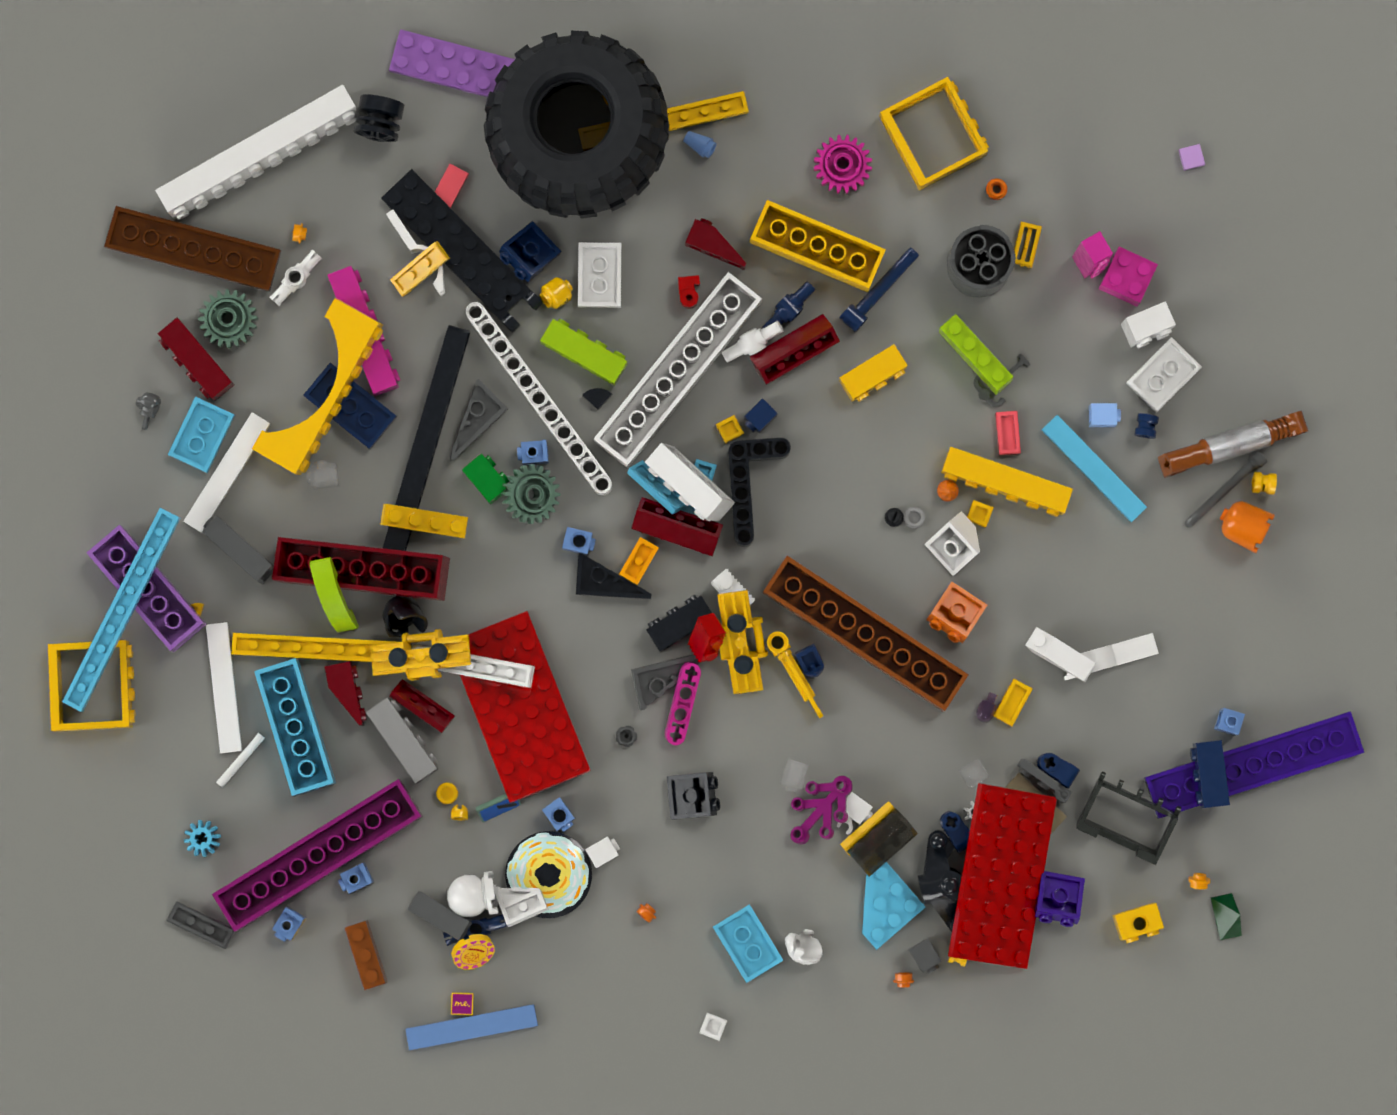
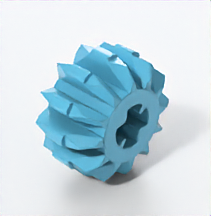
M198 820V828L194 823H191L190 828L193 832L185 831V834L189 835L190 839H184V843L191 842L187 850L191 851L195 848V856H198L201 851L202 856L207 857V849L210 853L214 854L215 849L212 845L220 846V843L216 842L215 838H221V834L214 835L218 827L214 826L210 829L211 821H207L204 826L203 821ZM205 833L207 842L200 844L199 841L201 840H198V836Z

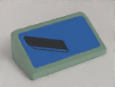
M503 794L477 806L475 809L484 823L520 806L521 801L518 800L510 803L507 795Z

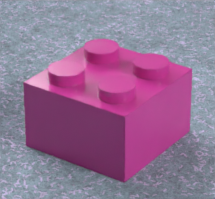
M1119 246L1098 289L1137 307L1147 290L1158 264Z

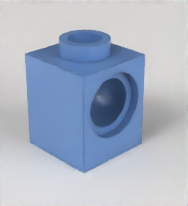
M567 527L562 549L588 555L589 551L594 550L596 539L592 538L593 533ZM582 536L586 539L583 547H576L574 545L576 537Z
M1221 708L1214 730L1234 736L1239 735L1245 714Z
M561 797L542 809L556 831L562 829L564 832L574 825L572 821L575 817ZM557 810H563L566 813V819L563 822H557L554 819V813Z

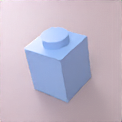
M1091 403L1089 405V427H1116L1117 422L1121 421V409H1117V403Z

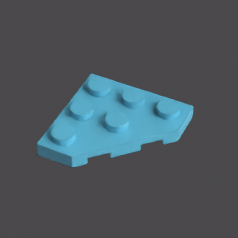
M883 857L866 871L862 934L877 950L925 908V905Z

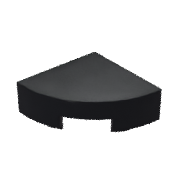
M594 388L586 391L582 396L599 410L613 394L606 389Z

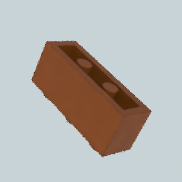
M368 920L345 927L364 990L387 983L388 981Z

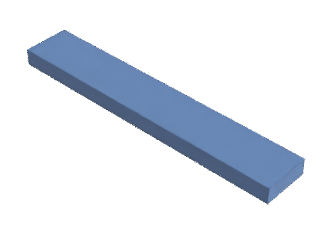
M532 1004L406 1028L405 1030L409 1050L535 1027L538 1026L535 1005Z

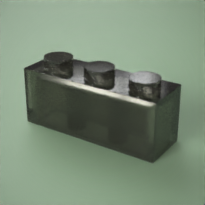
M894 809L847 852L870 877L918 833L897 809Z

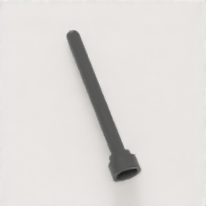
M1258 450L1252 452L1249 455L1248 463L1185 521L1186 527H1192L1254 468H1261L1267 463L1265 457Z

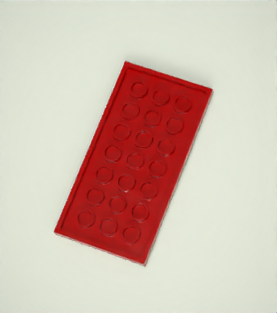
M528 611L468 634L470 654L535 666L531 688L460 675L509 802L513 803L590 772L591 769Z
M978 783L948 952L949 957L1027 969L1036 921L1035 910L1041 875L1045 870L1057 801L1055 797Z

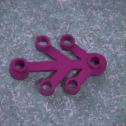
M838 776L832 783L818 784L810 781L806 784L805 790L811 795H817L819 792H830V794L822 799L803 800L796 797L792 800L791 806L796 811L816 808L801 826H796L792 829L790 836L793 842L800 845L807 843L810 838L809 830L822 815L823 826L819 830V835L826 840L833 837L832 804L837 800L838 810L834 812V820L839 823H845L848 820V813L846 812L847 796L853 789L850 778ZM843 783V788L839 790V785ZM815 785V790L811 792V786ZM801 801L800 807L797 808L796 803ZM843 813V818L839 820V814ZM829 829V834L825 836V830ZM800 831V837L796 838L797 832Z

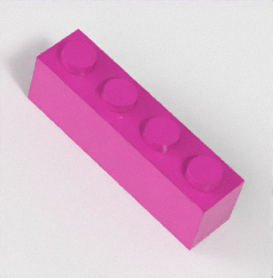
M1099 231L1083 240L1072 258L1084 279L1089 276L1093 279L1103 273L1102 271L1110 262L1113 252Z

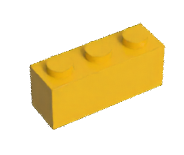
M895 344L839 377V382L852 402L856 399L860 402L869 396V391L874 388L878 391L887 385L886 381L894 377L896 380L906 373L904 370L907 369L908 365Z

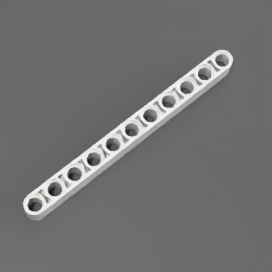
M478 302L470 303L466 308V315L472 326L592 489L601 496L609 494L612 490V482L607 473L483 305ZM475 308L482 311L481 316L478 318L470 316L471 311ZM485 326H493L494 332L491 335H485L483 333ZM503 342L507 345V349L499 353L495 350V347L498 343ZM511 360H518L520 365L517 369L512 370L508 368V363ZM530 377L532 384L524 387L521 385V379ZM542 394L545 396V400L541 404H536L533 402L534 396ZM549 411H555L558 416L556 420L548 421L546 414ZM562 428L570 430L568 438L563 439L558 436ZM575 445L583 448V452L579 456L571 453V449ZM588 462L594 463L596 466L595 471L592 473L584 471V465ZM599 480H606L608 488L599 490L596 484Z

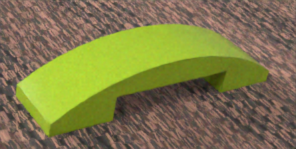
M331 557L310 561L311 573L318 597L333 628L338 633L358 629L359 625L353 610L348 609L337 582L338 573Z

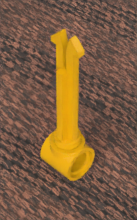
M778 631L771 633L766 642L768 650L782 662L805 702L809 700L820 719L823 717V714L813 699L816 695L791 654L792 652L789 649L791 646L787 636ZM774 637L782 638L784 642L782 648L776 649L772 646L771 641Z

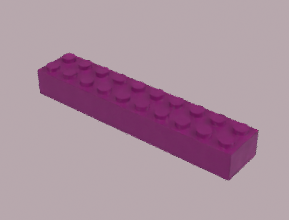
M397 779L219 889L212 896L234 932L239 931L417 821L423 815L401 779Z

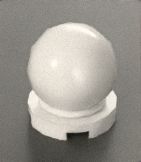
M493 871L484 872V877L482 878L475 875H463L451 883L447 891V901L454 913L462 917L477 916L485 909L489 911V915L499 913L497 907H495L498 906V900L494 893L496 885H493Z

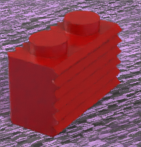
M715 613L698 617L687 644L692 649L691 652H694L693 655L698 659L697 662L714 660L718 656L723 639H725V634H727Z

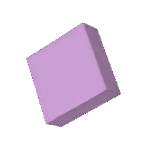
M1200 144L1178 150L1184 171L1205 165Z

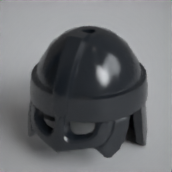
M395 596L386 603L382 617L389 637L402 638V634L408 633V627L412 624L421 633L425 632L428 622L415 599Z

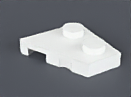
M494 887V893L508 927L549 910L543 893L539 888Z

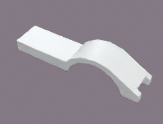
M394 210L386 214L412 254L422 253L428 248L415 243ZM443 265L438 268L437 278L433 283L440 296L445 294Z
M1151 633L1080 654L1096 663L1092 672L1153 656L1159 654L1154 635ZM1067 673V676H1064V680L1076 678L1075 676Z

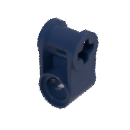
M1053 753L1042 754L1037 760L1038 769L1067 789L1070 788L1080 772V769ZM1051 758L1050 763L1052 767H1045L1044 759Z
M951 811L945 812L940 818L941 827L948 835L956 851L961 853L967 849L970 830L958 814ZM948 816L951 817V818H954V817H955V819H956V820L953 821V823H954V826H953V827L950 826V825H947V826H946V824H945V823H947V821H948V820H947V817H948Z

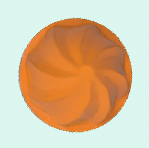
M952 480L942 481L937 488V494L943 501H952L959 493L957 484Z

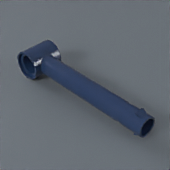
M910 247L856 306L851 304L839 318L856 332L868 319L865 314L919 257V254Z

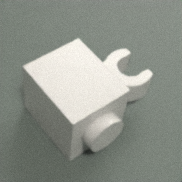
M853 792L848 795L846 801L848 820L845 823L849 826L846 831L847 835L853 830L852 820L860 825L862 821L865 822L873 815L870 811L873 807ZM837 822L836 827L839 828L842 823Z

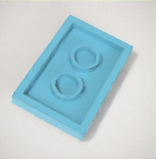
M195 397L168 455L208 473L235 415Z
M750 904L713 926V929L746 983L783 961Z

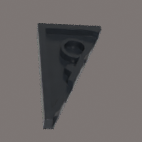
M578 553L576 595L651 599L652 594L645 589L628 581L626 578L584 554Z

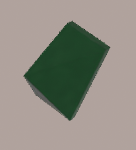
M1229 893L1210 897L1220 940L1242 936L1240 913L1233 894Z

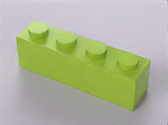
M956 314L940 327V335L995 395L999 394L1012 382L1013 375Z
M552 319L540 343L615 386L628 365V362L625 360L626 356L616 350L612 353L606 349L607 345L599 340L591 341L588 339L589 335L579 329L577 331L570 329V324L566 321Z

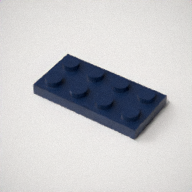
M331 362L303 394L317 408H320L329 396L336 379L338 368ZM353 381L350 385L352 386L351 392L346 398H343L340 404L342 406L337 416H333L332 420L368 449H371L397 416Z

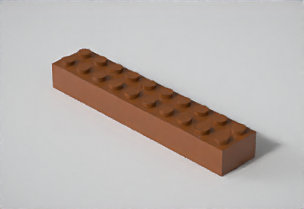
M786 556L763 591L764 595L942 712L947 709L969 675L789 556Z

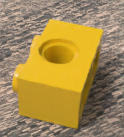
M1150 903L1112 915L1119 939L1122 941L1126 940V943L1139 940L1138 936L1147 934V937L1160 934L1159 929L1164 928L1157 903ZM1138 917L1144 921V926L1140 930L1135 929L1133 925L1134 920Z

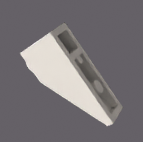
M1036 627L1025 645L1032 653L1083 682H1086L1096 665L1095 662Z

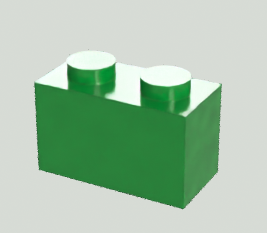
M481 453L465 466L462 471L491 505L502 496V492L508 490L503 486V483H509L510 481L503 472L498 474L493 468L496 466V463L489 455L484 457Z

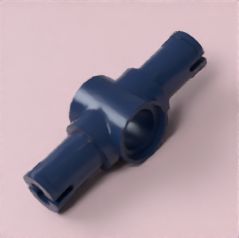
M806 281L794 294H787L775 306V314L762 327L765 328L776 321H779L781 325L784 322H792L802 312L803 303L816 289Z
M503 914L489 919L485 917L470 921L472 924L478 923L481 925V934L489 935L491 931L508 927L506 922H501V920H504ZM470 928L464 936V940L469 939V936L473 935ZM443 932L444 938L450 937L449 934ZM452 937L445 940V942L449 946L450 944L457 943L458 940Z

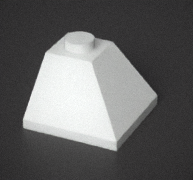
M962 511L925 543V546L952 576L980 552L976 527Z

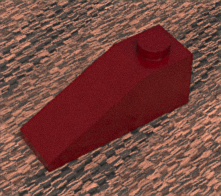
M703 218L700 221L695 219L685 246L745 270L746 262L722 234L712 226L713 223Z

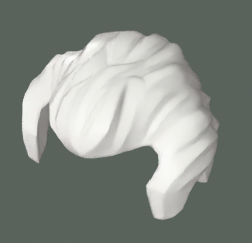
M805 929L799 935L789 933L785 937V946L788 954L795 962L810 965L820 961L823 950L818 939L811 936V934H814L813 930Z

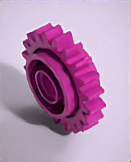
M838 135L836 142L830 137V145L822 142L821 146L824 150L817 149L816 151L820 156L814 158V162L819 165L814 166L813 170L820 171L816 175V179L823 178L821 186L828 183V191L836 187L837 194L840 193L842 188L848 194L849 187L856 192V184L863 187L864 181L862 178L868 180L870 177L866 173L872 171V167L867 165L872 162V158H866L870 151H862L864 143L856 145L857 138L850 142L849 135H846L845 140H842L841 136ZM845 160L849 166L846 169H841L837 166V162Z

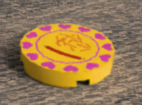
M473 934L465 941L464 939L458 941L453 947L451 955L454 964L458 968L470 970L486 964L493 957L495 948L488 936Z

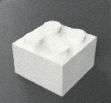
M1166 301L1131 315L1121 323L1130 347L1137 346L1138 349L1150 344L1149 342L1153 338H1157L1158 341L1168 337L1176 325Z

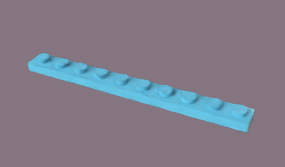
M159 508L62 701L63 703L80 712L84 711L181 519L179 516Z

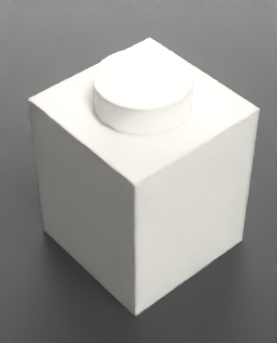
M607 836L585 850L594 866L598 868L619 856L617 851L620 850V847L614 838L610 840Z

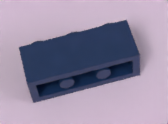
M1222 740L1193 743V748H1190L1191 761H1195L1196 770H1193L1194 783H1198L1199 791L1195 793L1197 804H1200L1201 808L1230 805Z

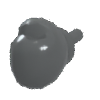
M146 392L136 400V406L141 409L140 415L145 416L142 425L143 430H147L150 417L155 418L160 408L161 399L153 393Z

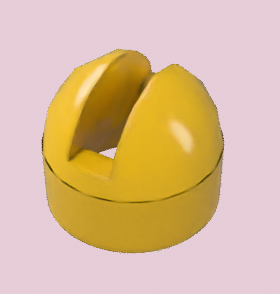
M458 804L455 805L451 810V819L459 821L468 820L467 807L462 805V808L458 809Z

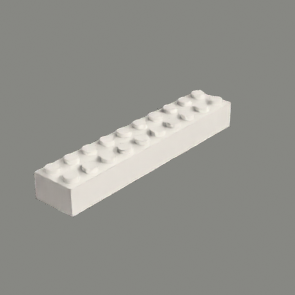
M341 85L155 191L170 216L174 220L177 218L181 220L187 217L191 210L205 207L208 204L207 201L214 197L216 199L223 197L230 188H238L244 185L246 179L260 176L264 173V169L269 166H278L285 157L289 155L293 157L299 154L301 148L317 144L320 141L319 138L324 135L330 136L335 134L340 126L354 123L356 117L360 115L344 85Z
M728 272L595 436L594 442L626 468H629L762 303V298Z

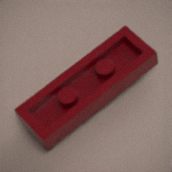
M403 679L389 695V697L441 733L444 732L455 717L451 712Z

